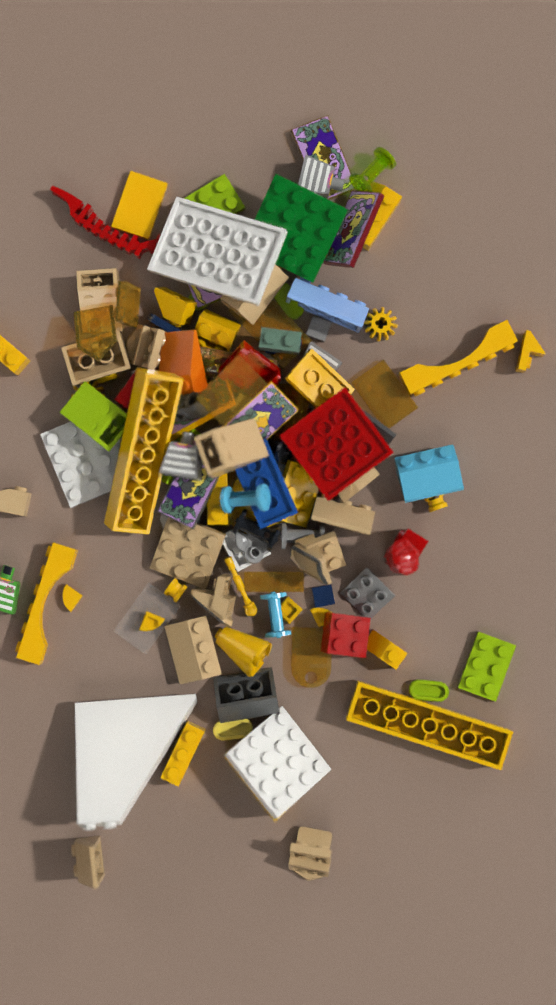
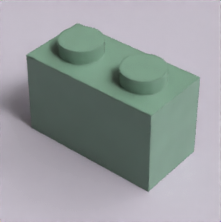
M261 327L259 350L299 355L302 332Z

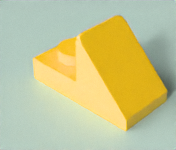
M529 330L523 333L515 370L524 373L531 366L532 357H529L530 354L540 357L546 355Z

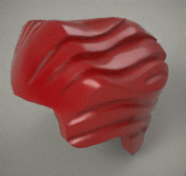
M399 539L387 549L385 555L387 564L394 573L409 575L419 568V551L408 539Z

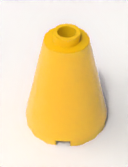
M227 626L220 628L215 635L216 644L249 677H253L264 664L263 659L265 655L268 657L272 649V644L269 641Z

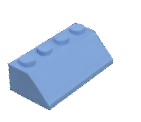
M302 277L300 279L295 278L287 295L286 303H290L292 299L297 301V305L304 308L306 312L357 333L360 332L369 310L364 302L355 300V302L347 299L348 296L339 292L333 294L329 292V288L323 285L316 287Z

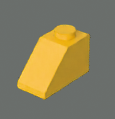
M155 287L154 293L163 317L170 320V324L176 327L190 325L197 302L166 287Z
M372 630L368 636L367 650L397 670L408 653L375 630Z

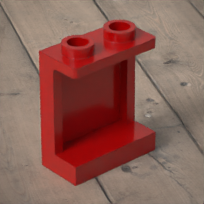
M243 341L219 367L218 377L223 381L227 378L252 398L270 380L277 386L281 381V369L246 341Z

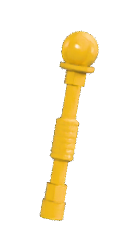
M229 556L224 561L233 575L232 579L237 590L240 591L244 599L245 605L243 608H245V613L250 617L255 616L257 607L248 598L242 579L235 570L236 567L233 559Z

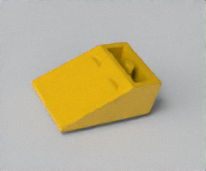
M205 309L199 316L195 326L200 347L230 353L241 324Z

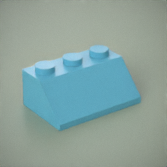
M453 444L395 457L396 473L405 503L464 490L459 461Z

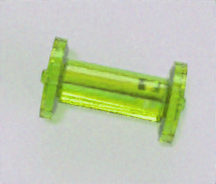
M377 147L373 152L375 159L360 175L353 173L349 177L350 183L356 191L372 192L370 184L385 168L392 170L396 166V161L391 153L382 147Z

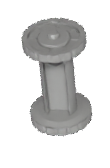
M282 523V534H280L282 549H286L287 543H295V540L314 534L315 538L325 535V524L320 523L319 530H287L286 523Z

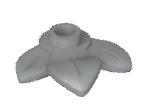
M239 531L235 534L236 546L240 551L244 552V557L249 563L256 564L263 559L265 554L269 553L266 550L267 543ZM252 550L256 551L257 556L252 555Z

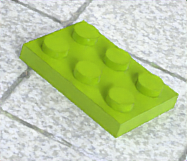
M225 174L184 198L233 214H238L246 209Z
M478 631L457 688L496 702L516 645Z

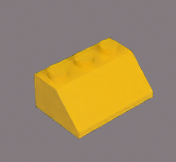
M367 180L361 191L380 192L384 195V198L363 245V248L369 251L402 199V196L392 189L371 180Z

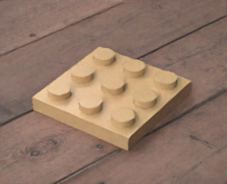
M168 517L150 569L206 590L226 533L199 523L192 529Z

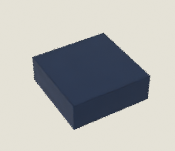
M331 584L312 588L315 608L335 604Z

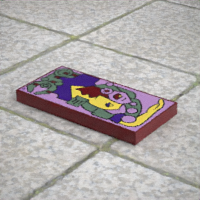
M351 191L345 208L349 210L323 262L325 265L355 267L383 201V194L380 192Z

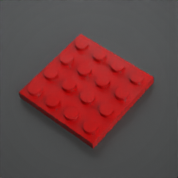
M346 387L280 435L328 501L394 453Z

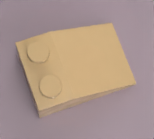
M101 837L76 838L74 844L71 845L72 857H76L74 876L78 877V883L91 888H98L105 876Z

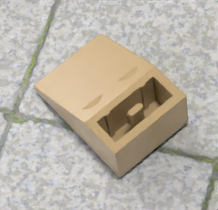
M117 268L76 271L83 334L109 333L117 330L123 332L119 272Z
M255 418L214 429L194 437L207 474L212 479L269 456Z

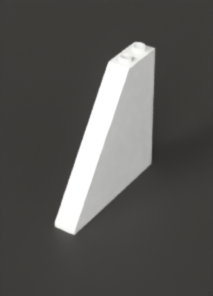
M196 694L75 703L77 822L80 828H83V830H95L97 826H104L105 829L116 828V825L123 823L197 704Z

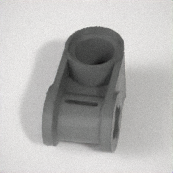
M198 392L180 395L175 420L186 421L203 418L209 413L210 404Z

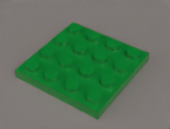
M276 173L254 220L287 230L288 233L275 264L313 283L349 209Z

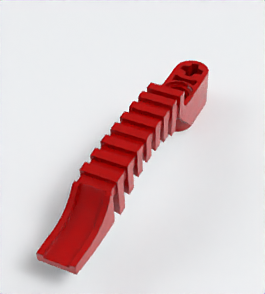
M52 186L49 189L53 195L69 205L72 219H74L79 227L83 226L84 230L88 233L91 231L92 235L96 238L99 236L103 242L108 241L112 247L116 245L120 251L124 249L130 256L134 253L138 259L145 252L153 255L161 234H158L154 240L141 243L138 236L134 234L130 242H128L130 239L128 234L124 232L121 236L116 229L112 233L111 227L103 224L104 221L97 217V214L91 209V205L87 203L85 206L82 204L83 201L58 187Z

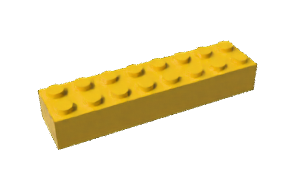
M137 368L104 524L112 531L140 534L150 533L163 475L159 472L170 443L184 380L174 373Z
M357 680L346 715L347 721L498 770H502L513 735L511 729Z

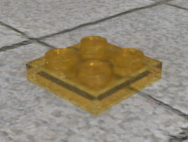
M118 281V287L115 291L117 304L114 308V317L118 323L130 328H137L141 288L127 281Z

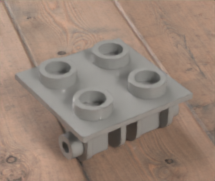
M368 567L341 592L364 617L369 618L377 614L395 597L393 592Z

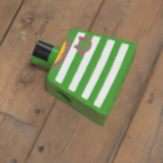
M3 565L0 575V611L13 615L17 611L20 582L12 579L15 568Z

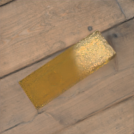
M244 572L245 592H304V572Z

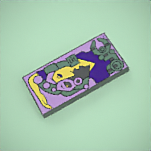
M202 460L201 481L174 477L157 512L194 529L220 476L213 479L208 476Z

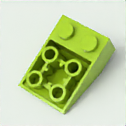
M86 381L83 382L60 411L63 416L107 451H110L123 435L127 414Z

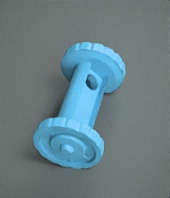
M259 484L256 491L234 492L230 486H224L220 493V504L225 513H232L237 506L255 505L258 506L260 511H267L271 503L270 490L266 484Z
M273 591L271 594L260 595V599L268 600L271 632L265 633V638H281V636L292 634L291 630H284L280 598L287 596L286 592L275 593Z

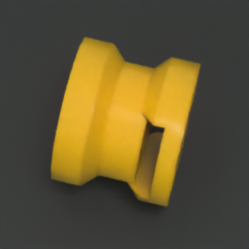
M444 494L431 501L429 498L424 499L429 505V513L448 506L447 502L443 500Z
M174 578L163 594L171 596L173 601L177 603L188 586L181 585L177 578Z

